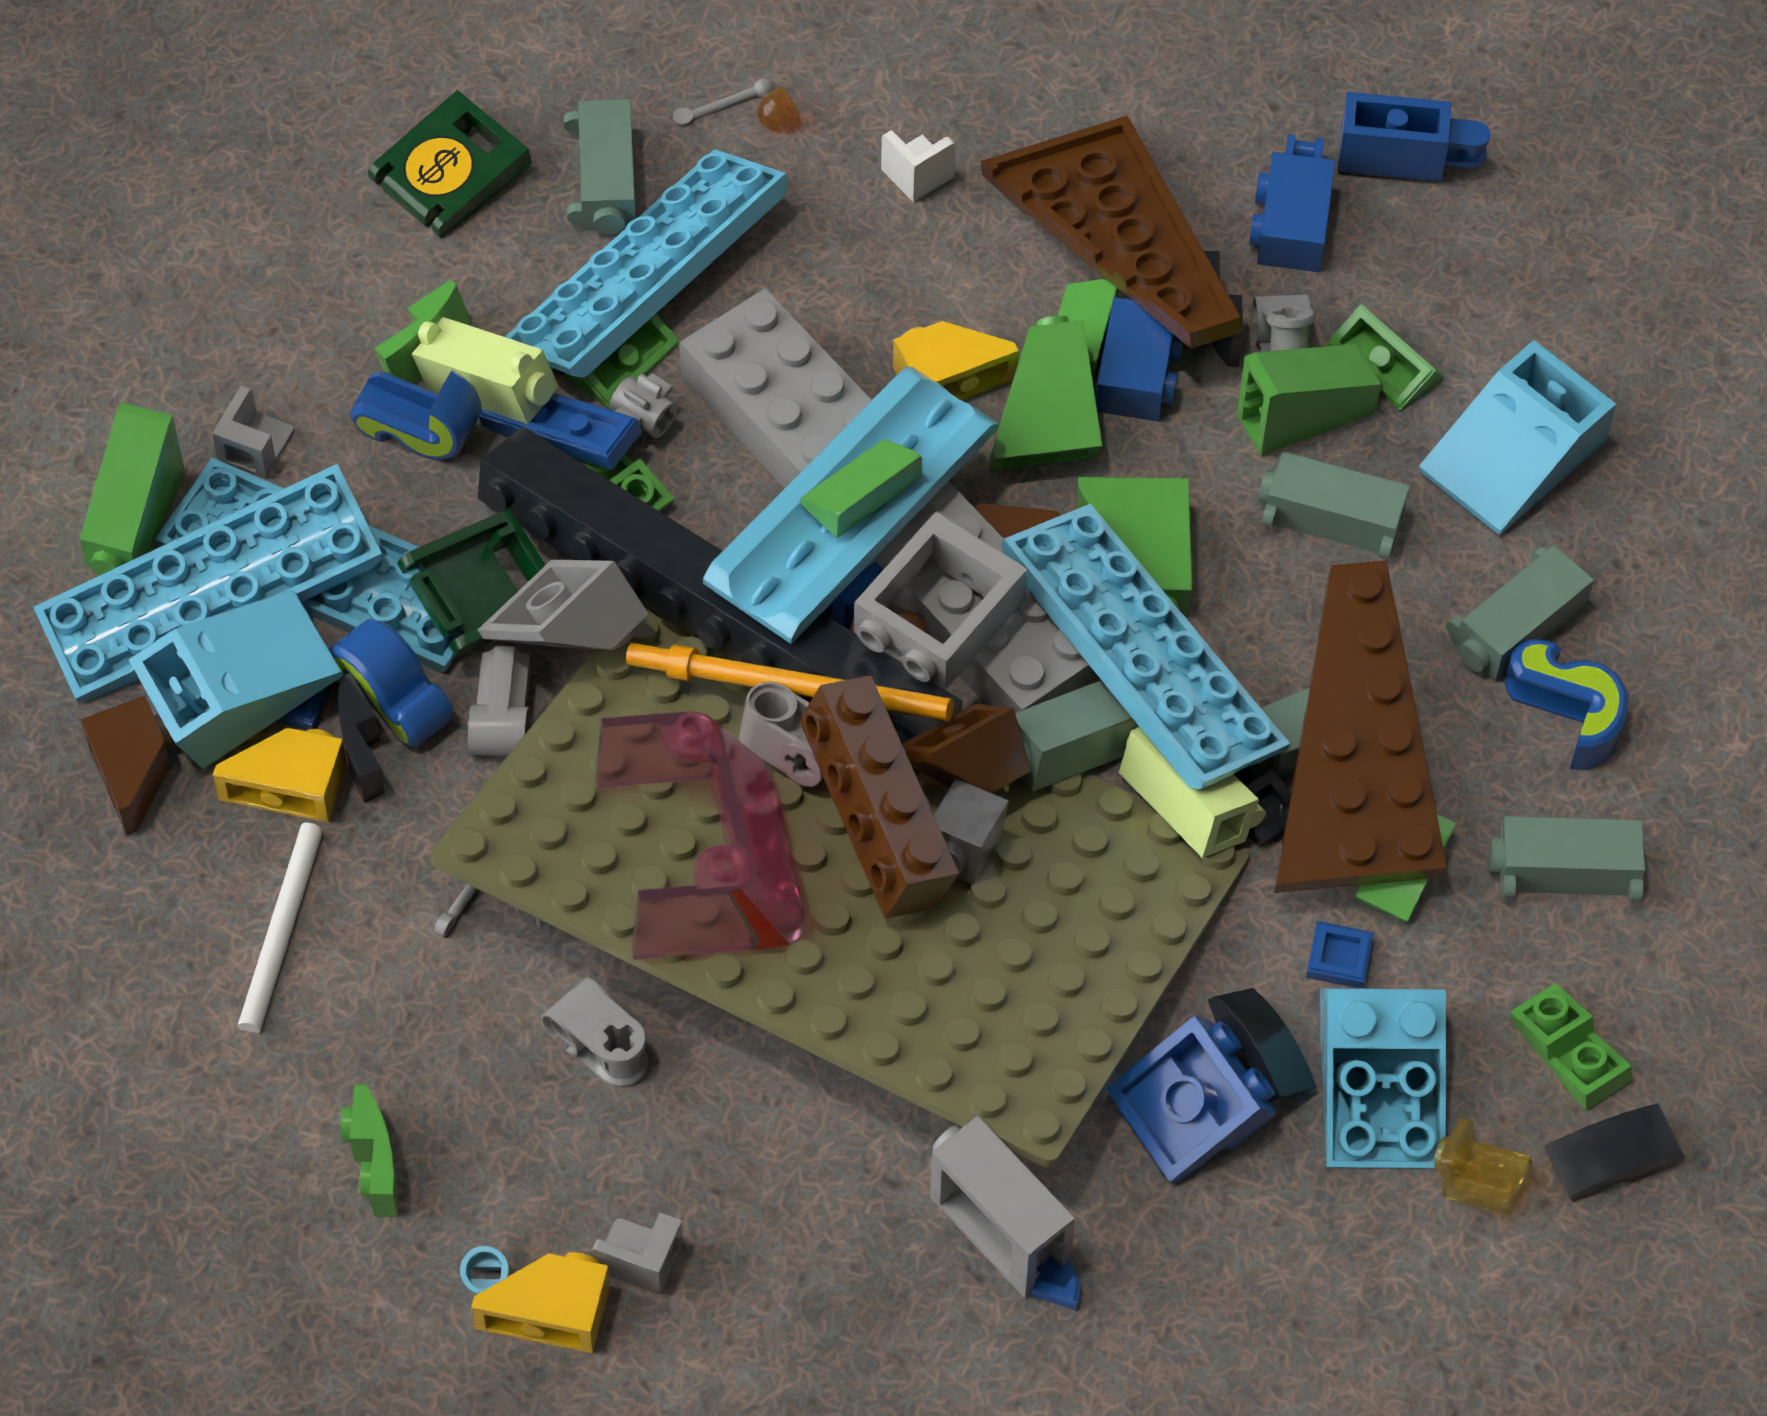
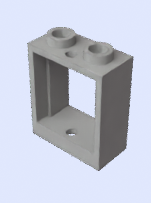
M936 511L854 602V633L858 635L862 643L875 652L884 651L902 662L905 669L914 678L922 682L930 680L946 690L1025 600L1027 568ZM928 561L984 596V599L944 644L887 608Z
M976 1116L964 1127L959 1125L950 1127L936 1140L933 1145L931 1158L930 1198L1024 1298H1027L1030 1295V1289L1035 1285V1279L1040 1275L1036 1270L1040 1263L1043 1264L1052 1257L1062 1267L1070 1261L1075 1218L979 1116Z

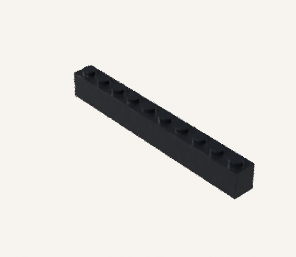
M524 426L480 460L478 499L495 512H502L510 508L521 527L528 530L534 537L542 539L569 556L572 560L614 561L641 603L657 612L663 619L673 622L696 638H699L707 647L717 650L729 659L842 680L871 675L877 686L951 698L954 702L952 716L961 712L963 705L961 699L930 680L922 682L914 678L905 669L902 662L884 651L875 652L862 643L857 634L823 613L792 644L788 643L703 584V578L709 566L723 552L721 549ZM798 695L809 703L812 700V697ZM887 711L901 744L943 722V720ZM913 768V771L917 776L920 773V771Z

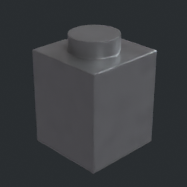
M955 779L933 816L959 872L957 878L974 884L1001 838L1009 800L959 779Z

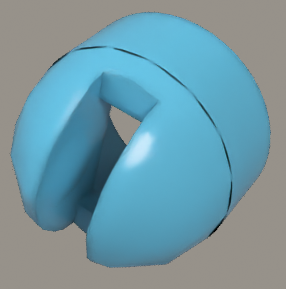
M479 1246L473 1248L464 1256L460 1265V1276L465 1287L472 1294L477 1295L510 1276V1269L505 1256L498 1249L491 1246ZM471 1269L501 1270V1278L471 1279Z

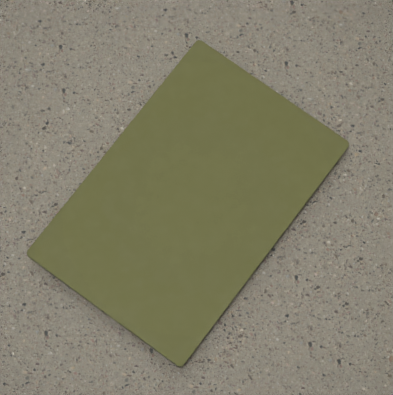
M644 604L643 606L649 614L634 628L635 634L633 638L615 650L594 649L432 848L430 862L436 869L961 1127H964L976 1116H979L1012 1152L1046 1168L1055 1166L1242 873L1250 855L1247 847L1237 844L1202 858L1145 799L1086 771L1036 791H1032L1020 777L1010 783V790L998 795L1009 800L1001 838L975 883L971 884L956 877L936 908L885 919L824 778L815 786H803L793 781L783 771L743 748L739 740V731L746 698L753 687L695 677L691 682L667 677L665 671L627 664L626 653L631 643L670 649L674 644L697 648L700 655L731 660L717 650L707 647L699 638H696L673 622L663 619L657 612ZM672 712H699L728 743L747 768L704 770L713 764L712 758L685 713ZM920 772L916 777L934 815L950 788ZM741 889L790 944L780 947L744 950L751 947L755 943V939L729 895L721 892Z

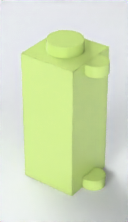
M442 317L437 324L426 321L420 326L418 337L421 343L414 350L412 356L426 387L438 394L450 371L454 370L464 376L475 387L482 403V409L529 424L559 387L542 349Z
M1140 727L1130 731L1119 774L1202 858L1245 842L1249 829L1262 822L1266 812L1258 804L1259 799L1234 774L1202 789L1190 788Z

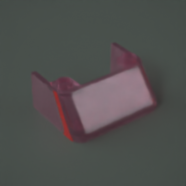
M685 711L601 718L595 774L597 788L711 779L726 845L708 848L699 854L694 865L695 885L638 890L631 949L633 960L780 947L791 944L798 939L803 930L805 903L773 773L768 763L714 719L700 712Z

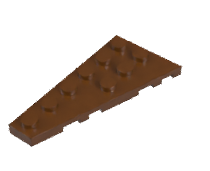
M1128 115L981 161L982 175L992 185L1191 349L1242 333L1241 317Z
M1387 560L1331 565L1274 893L1443 877L1447 869Z

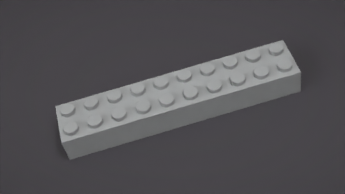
M766 288L679 342L682 379L784 488L872 401ZM948 481L865 568L876 561L884 570L936 511L1002 553L1001 544L1003 537ZM928 561L891 604L898 605L919 616L926 623L930 636L944 644L984 599V596ZM1027 588L1025 600L959 675L985 705L1012 707L1015 713L1101 681L1099 676Z

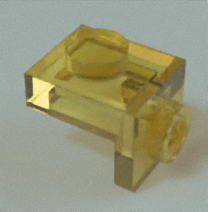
M1463 1118L1459 1119L1450 1137L1444 1136L1441 1139L1434 1160L1435 1169L1440 1171L1445 1198L1511 1216L1533 1173L1531 1156L1477 1142L1473 1121Z

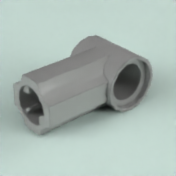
M495 646L494 649L482 653L477 704H472L469 712V755L508 756L530 729L529 707H527L531 673L530 655L518 651L514 646Z

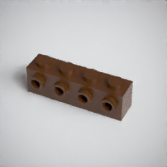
M872 676L820 685L799 722L884 918L888 919L936 908L959 872Z

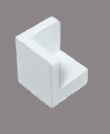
M891 130L882 135L881 170L912 202H915L954 178L956 144L949 137H945L932 145L923 134L905 144Z

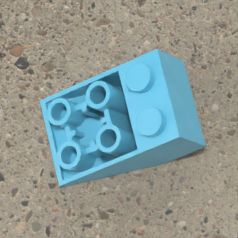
M1533 340L1498 370L1419 465L1418 471L1500 536L1607 441L1616 403Z
M294 590L175 628L129 659L175 744L202 769H205L344 676Z
M1320 988V1048L1326 1167L1446 1168V990Z

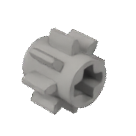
M653 373L648 377L640 374L638 379L633 376L625 378L614 391L609 405L612 411L638 419L642 432L637 439L639 437L646 439L648 435L655 439L661 437L669 429L677 413V405L668 397L673 386Z

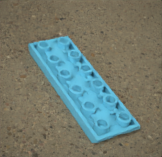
M714 149L697 162V165L674 186L666 189L661 197L645 212L629 222L626 229L602 250L596 252L590 261L568 281L559 285L554 293L530 315L522 318L517 326L505 337L542 349L550 367L572 376H588L784 197L788 184L786 173Z
M905 367L711 563L703 578V584L792 644L999 429V423L972 405L956 398L943 386L914 367ZM883 439L916 451L922 457L921 479L838 538L800 504L802 496Z
M211 457L155 538L156 544L159 547L166 545L284 488ZM369 526L383 555L381 561L374 568L303 601V606L310 616L349 633L368 619L384 622L404 638L422 665L438 672L446 671L455 657L449 646L460 635L457 633L448 638H443L409 584L412 575L420 571L415 569L403 574L397 565L398 560L404 554L418 548V546Z
M335 464L42 602L33 608L76 701L86 702L139 680L129 659L175 628L290 590H294L300 601L303 602L374 568L381 561L383 555L338 464Z
M1091 504L1003 539L1001 544L1003 554L1027 568L1026 588L1190 788L1202 789L1231 776L1249 765L1257 764L1288 750L1290 746L1289 741Z

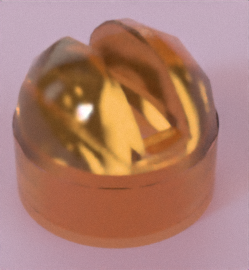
M782 86L767 93L758 104V119L770 131L782 132L801 122L795 104Z

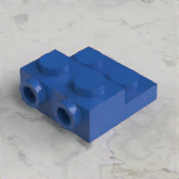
M1194 1015L1106 1088L1171 1183L1178 1184L1184 1181L1223 1148L1234 1150L1277 1115L1268 1101L1275 1095L1272 1085L1255 1067L1250 1068L1248 1071L1245 1069L1236 1056V1053L1242 1049V1044L1235 1033L1222 1021L1214 1025L1212 1021Z

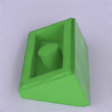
M1107 279L1067 284L1058 316H1067L1069 322L1084 321L1093 383L1095 382L1104 351L1113 298H1118L1119 289Z
M1362 304L1357 307L1326 342L1327 346L1356 344L1366 361H1372L1381 374L1383 389L1380 393L1400 411L1445 378Z
M655 314L588 376L577 377L565 373L563 377L604 407L610 409L611 397L625 378L633 376L638 379L640 374L646 376L679 345L680 341L659 316Z
M883 439L802 496L800 504L838 538L921 479L922 457L914 450Z

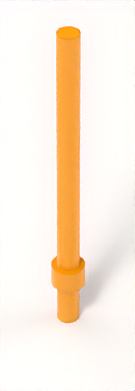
M631 643L626 653L628 665L665 671L667 677L691 682L695 677L750 687L764 682H774L788 687L796 695L812 698L820 685L844 681L837 678L700 655L697 648L675 644L670 649ZM876 685L887 711L949 721L952 717L954 702L951 698Z

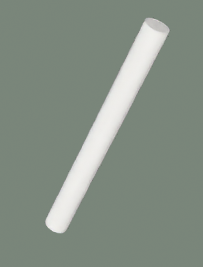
M301 824L238 1022L240 1030L260 1033L323 834V829L316 824Z

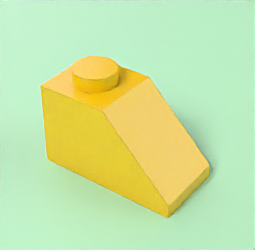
M944 321L925 328L916 327L910 329L901 337L893 339V369L897 375L905 367H914L960 400L1012 381L1018 365L1019 349L1014 342Z
M286 728L216 765L213 778L219 801L329 822L347 767L343 739L336 738L332 734L319 729L301 731Z
M572 1252L565 1256L548 1253L474 1296L471 1306L474 1328L476 1330L593 1354L610 1290L608 1265L600 1264L596 1258L583 1253Z

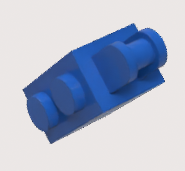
M1347 92L1340 131L1337 172L1442 182L1444 166L1477 168L1485 162L1487 155L1486 146L1490 141L1491 132L1488 126L1480 121L1451 118V102Z
M1288 134L1285 154L1272 152L1270 172H1259L1255 203L1265 204L1264 215L1253 213L1249 245L1259 246L1257 260L1259 265L1320 272L1335 160L1322 158L1324 138L1317 137L1316 142L1295 140V134Z
M1129 297L1128 299L1113 298L1097 383L1096 408L1099 413L1159 422L1162 404H1173L1177 373L1168 372L1170 360L1180 362L1183 342Z

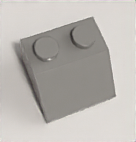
M551 560L478 629V632L483 639L547 647L606 649L611 651L628 643L635 634L634 628L649 613L614 561Z

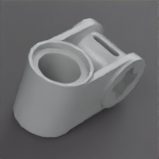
M1291 294L1253 297L1252 323H1258L1257 339H1255V344L1259 345L1261 352L1310 348L1308 342L1311 338L1314 311L1311 309L1309 295Z
M764 682L757 684L750 689L744 707L739 731V740L743 748L783 771L796 783L809 787L817 785L823 779V775L799 722L809 702L779 683Z
M584 978L541 1015V1021L548 1034L553 1039L559 1036L570 1046L566 1051L571 1055H576L607 1084L619 1088L630 1087L640 1082L646 1075L649 1061L644 1050L646 1045L644 1028L614 1002L610 995L594 980Z

